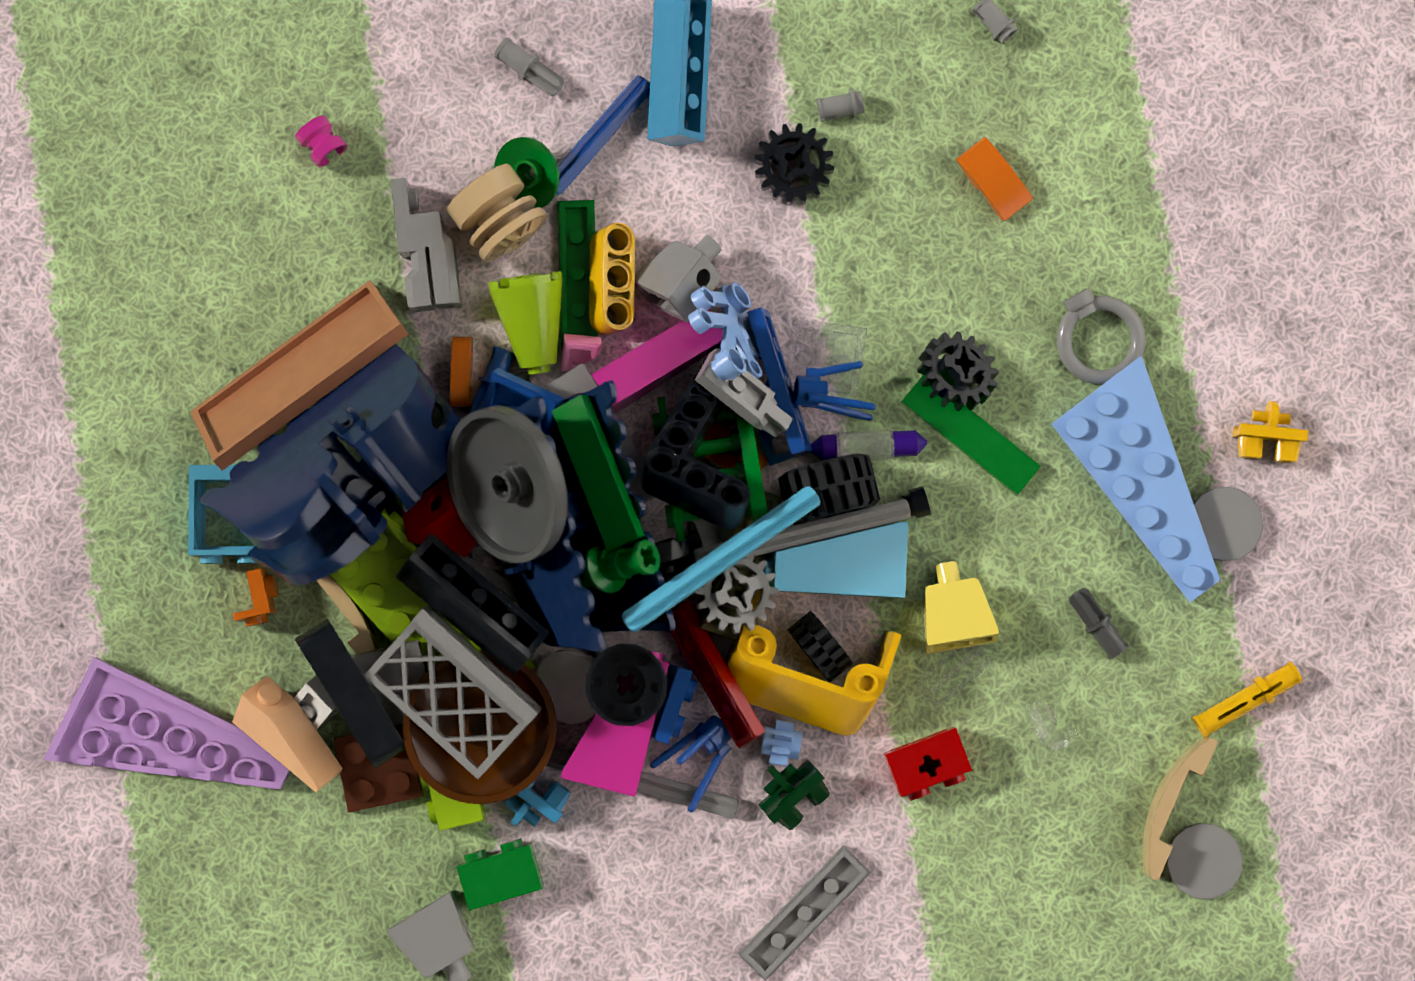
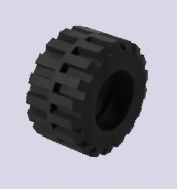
M857 453L823 460L792 469L778 478L783 502L806 486L814 489L821 501L818 507L793 523L796 525L868 508L881 500L870 456Z

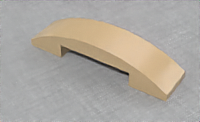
M331 575L316 580L359 632L347 642L354 652L359 654L379 649L373 629L363 610Z
M1203 737L1187 749L1169 769L1153 798L1145 823L1142 851L1145 875L1159 881L1173 848L1172 845L1159 839L1188 772L1204 776L1218 743L1213 738Z

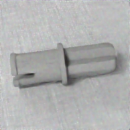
M508 37L496 49L494 57L520 74V80L524 81L527 79L552 97L557 95L563 87L564 79L539 61L538 55L531 56Z

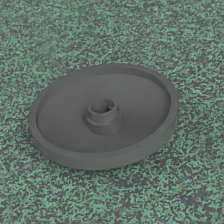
M490 406L466 415L457 424L451 435L446 463L450 493L461 521L476 542L498 559L511 563H522L546 554L558 542L567 516V493L564 476L553 448L540 429L526 416L514 409L503 406Z

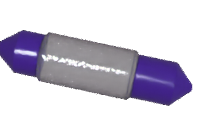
M916 430L837 432L836 434L818 437L811 443V453L822 461L857 453L869 455L870 460H887L893 457L917 456L927 445V440Z

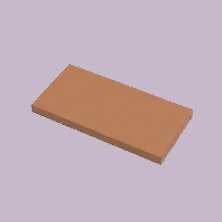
M371 280L190 411L212 460L221 471L409 335Z

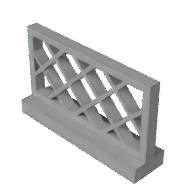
M429 605L416 615L409 626L364 675L367 680L477 779L483 775L542 709L537 702ZM415 630L427 640L428 656L407 657L406 640ZM434 647H435L442 655H436V656H434ZM400 648L401 657H392ZM449 660L455 665L457 682L436 683L435 661ZM428 661L430 683L409 684L408 662ZM386 663H401L402 684L388 685L377 673ZM462 673L471 681H463ZM478 686L485 693L486 708L464 709L463 687ZM457 687L458 709L437 710L436 688ZM430 688L431 710L417 711L410 705L409 689ZM395 690H403V698ZM491 699L500 707H491ZM506 712L518 722L509 734H493L492 713ZM486 713L487 735L466 736L465 714ZM459 714L460 736H444L438 730V715ZM423 716H432V724ZM487 740L488 757L480 766L467 756L466 741ZM493 740H503L494 750ZM452 742H460L461 750Z

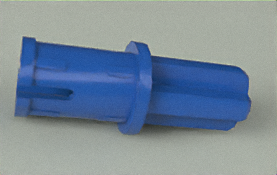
M493 347L483 377L479 376L478 381L481 383L470 413L483 408L492 372L497 368L509 372L512 361L515 358L514 353L503 348Z

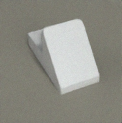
M317 676L308 681L294 697L317 731L339 712Z

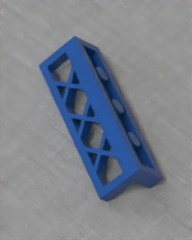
M760 307L747 312L748 317L746 318L752 327L761 355L759 359L762 360L767 374V380L764 385L768 388L771 387V390L775 392L776 406L793 418L788 429L784 431L790 451L778 455L775 454L772 445L774 436L763 429H758L769 466H773L812 452L799 405L794 404V389L768 310Z

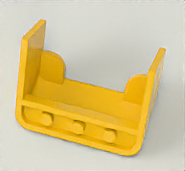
M760 589L754 591L752 596V610L756 608L759 602ZM744 624L741 625L737 640H732L725 663L750 704L840 735L848 736L855 734L862 728L883 692L902 634L885 631L874 665L863 663L854 666L848 672L843 687L772 663L777 648L776 639L771 631L755 625V629L748 631Z

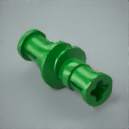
M641 540L635 543L634 547L620 548L612 552H608L606 546H594L586 553L584 559L585 569L579 575L580 585L585 589L596 588L603 593H614L624 586L627 579L636 574H654L660 566V556L657 547L649 540Z

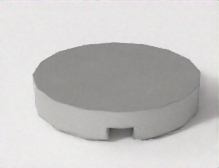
M1232 487L1213 488L1195 500L1194 506L1214 560H1237L1250 553L1257 545L1263 529L1262 514L1254 499L1244 491Z
M1196 823L1180 830L1173 836L1170 842L1173 848L1165 865L1170 879L1180 891L1194 898L1212 899L1224 895L1235 886L1242 872L1243 857L1238 843L1228 831L1214 824Z

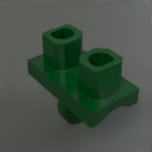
M808 759L798 769L790 763L781 772L772 765L767 771L774 779L763 788L769 795L758 805L774 824L778 821L788 830H793L804 817L795 805L805 796L814 806L820 805L830 796V792L822 781L825 777Z

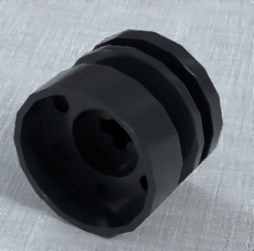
M620 643L606 648L593 660L586 675L585 692L591 708L603 720L616 726H635L648 721L660 710L667 695V677L662 663L650 650L637 644ZM629 673L635 676L633 684L636 686V690L634 692L626 690L623 694L618 691L619 683L616 681V678L619 675L626 677Z

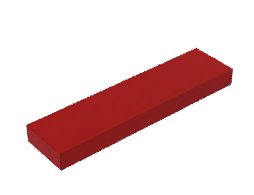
M688 600L671 611L676 625L675 629L671 630L670 633L736 746L740 749L766 731L708 632L699 629L701 620Z

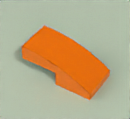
M986 137L980 139L955 159L969 181L977 190L981 191L1001 220L1006 221L1034 199L1011 166Z

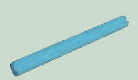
M806 486L623 612L622 619L628 629L632 632L639 631L818 507L821 503L819 496L814 489Z

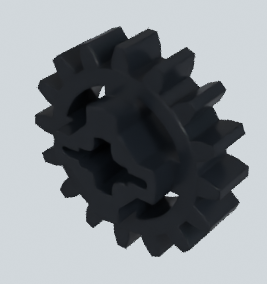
M798 123L795 131L791 132L787 124H783L782 134L777 135L773 130L769 131L770 143L760 141L758 147L764 155L759 154L754 157V163L762 165L761 168L755 170V178H765L761 185L762 191L772 188L774 190L772 200L776 201L781 195L786 196V205L789 206L793 201V197H798L802 205L806 204L807 194L809 193L817 199L820 196L818 185L828 188L830 180L824 174H833L834 166L826 163L833 158L834 153L833 151L823 150L827 144L826 137L817 141L815 139V128L809 130L807 134L803 133L802 123ZM786 142H798L797 145L786 148L782 146V144ZM811 149L818 158L819 169L810 162L809 153ZM802 152L801 168H794L787 176V160L793 161ZM769 160L778 165L780 173L777 180L770 171ZM801 180L808 183L802 187H790L791 183Z
M958 331L952 338L944 332L938 339L933 338L918 358L922 363L917 368V373L926 375L920 384L922 387L930 386L932 388L929 394L931 399L937 396L942 398V407L945 408L949 402H952L956 411H960L965 404L971 411L979 403L984 404L991 396L992 391L998 384L994 379L999 374V370L990 367L995 361V357L984 355L983 352L987 348L985 344L979 347L975 346V337L972 335L967 341L962 340V335ZM947 353L942 359H938L939 355ZM974 384H978L976 388L969 390Z

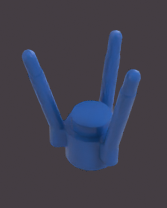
M861 361L824 368H806L805 376L797 375L795 378V405L817 408L866 421H871L873 416L851 408L871 411L876 409L874 403L829 396L828 382L821 381L820 378L821 376L860 369L863 367Z
M711 715L705 723L700 722L692 732L651 761L650 767L656 768L692 741L694 743L677 759L679 765H682L699 749L708 755H711L714 751L716 752L688 806V811L692 813L701 801L723 758L732 749L727 743L732 737L722 720L715 715Z

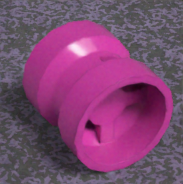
M324 115L307 122L295 135L300 145L311 151V159L319 168L330 163L325 156L335 149L338 155H341L347 148V144L341 136L333 135L331 130L332 124Z

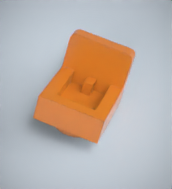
M259 568L246 571L254 609L233 613L234 621H245L246 627L267 623V615L276 613L273 598L279 596V590L275 576H268L267 569Z

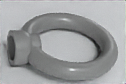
M1086 288L1063 301L1067 312L1058 328L1057 349L1064 366L1075 377L1087 383L1103 385L1138 357L1143 356L1146 344L1144 326L1138 314L1127 303L1110 296H1093L1090 288ZM1099 310L1109 311L1121 317L1128 326L1131 335V345L1127 356L1115 367L1105 370L1092 369L1080 362L1073 351L1071 341L1072 332L1077 322L1092 312Z

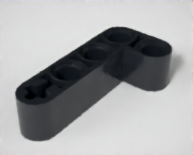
M324 620L296 637L294 640L374 769L406 750L403 739L329 620Z

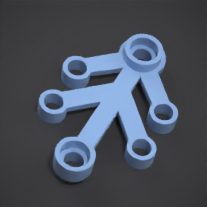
M734 282L731 285L724 284L718 291H711L702 286L693 292L691 299L697 310L688 316L693 329L699 334L704 333L711 327L723 329L721 351L715 354V360L711 362L715 375L722 381L727 379L734 380L747 370L757 379L760 378L762 370L756 359L761 355L753 330L745 316L746 310L751 307V301L744 288ZM713 306H718L723 313L709 312L707 310Z

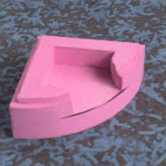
M564 334L560 371H570L581 363L585 364L591 359L596 358L601 349L602 337Z

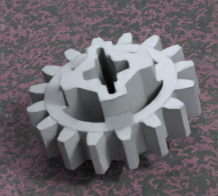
M753 552L719 575L721 583L717 592L711 594L713 579L693 592L694 595L702 596L703 601L696 605V609L702 610L706 608L709 613L704 621L708 623L717 619L719 621L717 625L718 631H723L727 624L731 625L733 634L740 632L741 624H744L746 629L751 631L755 629L753 619L756 618L762 623L766 622L768 618L763 610H773L776 607V604L769 600V596L779 593L778 588L769 587V581L776 577L775 573L765 575L763 569L767 562L763 560L758 564L753 563ZM734 566L743 567L754 576L749 578L739 574ZM731 582H733L735 587L742 585L744 588V592L739 595L740 601L736 596L731 598L728 596L727 591L732 588ZM760 589L759 602L756 608L752 610V596L754 591ZM724 605L731 608L737 617L728 616L717 607Z

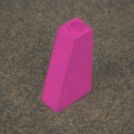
M681 321L591 375L597 386L606 381L613 380L617 390V399L611 408L617 414L707 356L715 345L721 343L723 329L711 327L704 333L699 334L693 329L690 322Z
M651 651L662 663L667 677L669 662L662 661L664 654ZM630 673L626 677L619 675L616 680L619 683L618 691L622 694L626 690L634 692L636 690V686L633 684L635 676ZM596 713L562 770L561 778L636 797L657 713L648 721L635 726H616L603 720Z

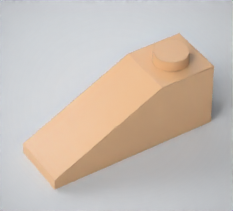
M264 677L242 694L232 723L317 793L341 773V765L296 699L270 677Z

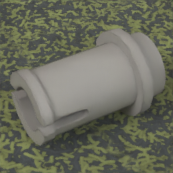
M981 0L972 10V13L993 34L991 37L993 41L998 40L1003 44L1018 30L1014 25L1016 20L1014 18L1009 19L993 0Z
M850 89L849 94L822 99L817 98L821 122L851 115L855 119L858 118V114L864 113L861 91L854 92L853 89Z

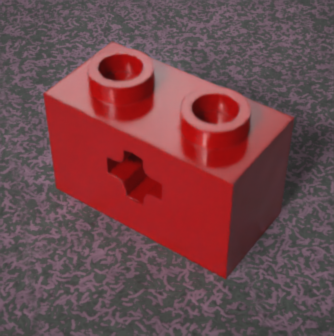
M956 727L947 728L883 753L898 795L900 797L908 795L910 801L930 794L929 787L943 782L945 787H949L966 780L964 774L972 771ZM926 755L932 760H938L939 763L933 767L934 774L929 775L926 771H920L918 766L924 764L923 757Z

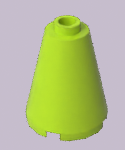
M551 271V275L535 273L499 279L500 287L498 281H488L489 292L520 368H528V374L551 371L550 364L557 363L563 282L561 271Z

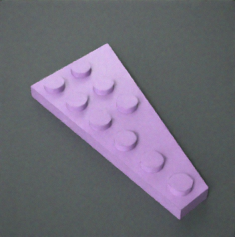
M93 657L43 759L272 789H282L291 772L231 721L98 657Z

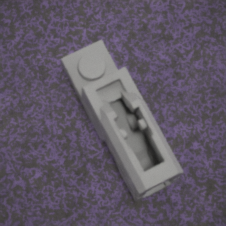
M406 178L391 179L399 254L403 259L411 258L412 270L405 277L408 309L411 313L435 310V305H439V310L462 307L455 243L445 234L442 214L440 211L413 214L414 210H419L417 189L410 188Z

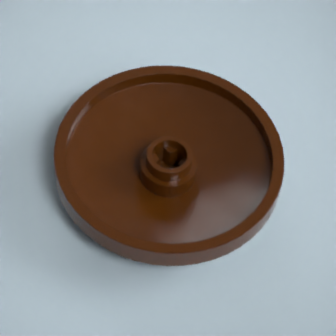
M483 650L479 651L537 702L542 709L479 779L473 776L405 713L403 716L404 745L416 772L438 793L450 799L469 804L499 802L526 789L546 767L555 745L557 731L556 713L552 698L537 674L524 664L513 676ZM449 660L440 661L435 664L436 683L457 682L456 666ZM429 670L417 683H430ZM462 673L463 681H471ZM478 686L463 687L464 709L486 708L485 693ZM457 687L436 688L437 710L458 709ZM430 688L413 689L409 696L410 705L417 711L431 710ZM491 699V707H500ZM506 712L492 713L493 734H509L518 724ZM486 713L465 714L466 736L487 735ZM459 714L438 715V730L444 736H460ZM423 716L432 724V716ZM487 740L466 741L467 756L480 766L488 757ZM493 740L494 750L503 740ZM452 742L461 750L460 742Z

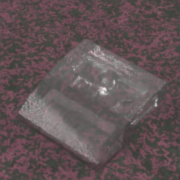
M793 320L786 359V367L793 390L796 376H805L806 368H824L844 363L863 362L868 328L827 322ZM861 368L820 377L821 381L828 382L829 396L857 400Z

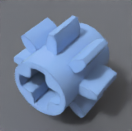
M776 719L775 727L765 726L766 732L763 734L761 754L770 755L769 764L787 767L788 758L798 760L803 732L793 730L794 722Z

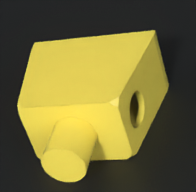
M954 561L936 565L938 584L926 586L924 592L926 654L996 643L999 630L978 578L961 580L958 564Z

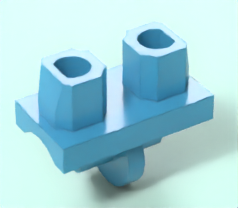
M538 776L526 789L516 794L525 801L524 804L514 797H510L505 803V806L516 813L510 823L517 827L521 820L524 819L535 827L541 817L530 810L531 807H534L556 824L565 813L562 809L566 805L571 791L555 780L545 795L542 796L531 788L539 778Z

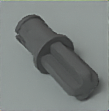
M1081 588L1069 597L1070 604L1087 626L1086 633H1092L1107 654L1109 660L1129 647L1109 620L1112 616L1104 613L1087 588Z

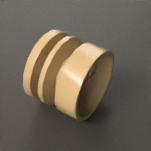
M509 164L497 166L475 179L460 191L447 206L448 214L461 231H468L479 226L470 238V244L475 248L481 247L479 256L487 263L521 247L547 219V214L542 208H534L536 199L533 196L528 195L515 200L523 190L524 183Z

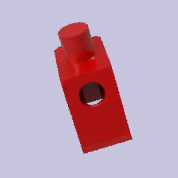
M448 479L441 480L426 491L421 500L409 511L401 510L407 541L420 545L432 533L458 556L466 557L477 542L460 519L452 500Z

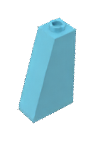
M908 522L889 523L766 553L765 561L767 564L763 572L765 575L775 573L776 576L773 580L769 581V587L778 588L779 592L905 598Z

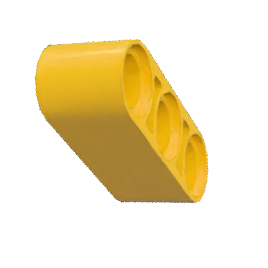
M620 222L612 223L596 231L590 240L589 320L593 330L602 335H609L624 330L631 325L634 319L635 238L631 228ZM608 234L615 238L617 243L616 250L610 247L607 239ZM608 271L612 272L616 277V287L609 283L607 278ZM608 308L612 309L616 315L615 324L611 323L607 317Z

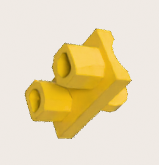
M1268 401L1265 411H1252V421L1264 422V425L1240 423L1239 426L1233 427V437L1238 438V456L1243 459H1262L1263 441L1275 442V462L1295 463L1300 452V445L1308 441L1309 430L1277 427L1278 424L1290 425L1291 414L1279 413V404L1276 401Z

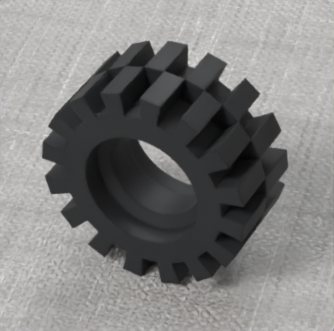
M811 610L787 629L795 642L829 683L853 664L844 649Z

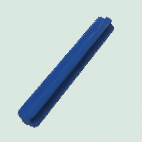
M640 75L636 76L558 164L559 186L557 195H561L648 97L650 94V82Z

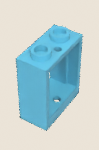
M189 465L188 555L200 557V564H223V557H237V563L259 564L248 555L254 546L205 547L206 506L199 499L206 492L207 482H230L229 474L235 465H230L223 471L217 465Z

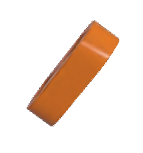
M453 336L451 407H471L472 337Z

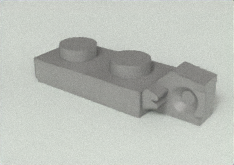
M716 348L711 351L695 381L754 427L760 430L763 429L774 437L786 431L793 418L776 406L777 402L773 398L775 392L747 370L734 380H720L713 372L711 362L715 360V354L721 350Z

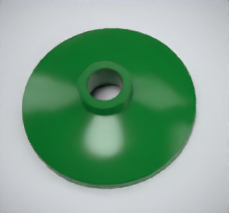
M518 137L506 142L496 156L494 168L503 164H509L524 183L523 190L515 200L531 195L536 199L534 208L547 206L555 197L559 186V170L553 154L543 143L531 137ZM531 167L534 170L535 178L530 174Z

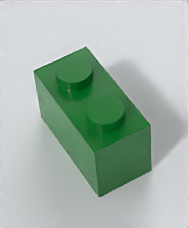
M522 838L500 844L501 852L488 856L485 849L463 855L465 862L459 864L456 868L469 911L543 889L544 882L532 842L523 845Z

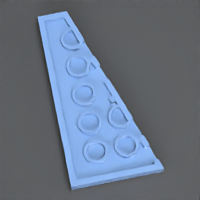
M1141 355L1051 425L1189 602H1192L1219 582L1220 577Z

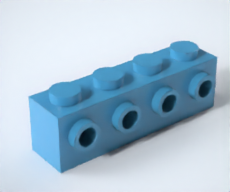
M654 0L647 140L668 146H682L705 142L712 0Z

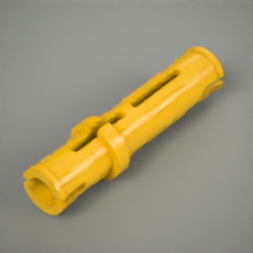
M1289 661L1283 667L1263 678L1259 675L1252 679L1253 684L1199 715L1193 716L1192 719L1204 738L1208 737L1209 734L1264 703L1269 705L1275 702L1274 697L1298 683H1302V676L1296 666Z

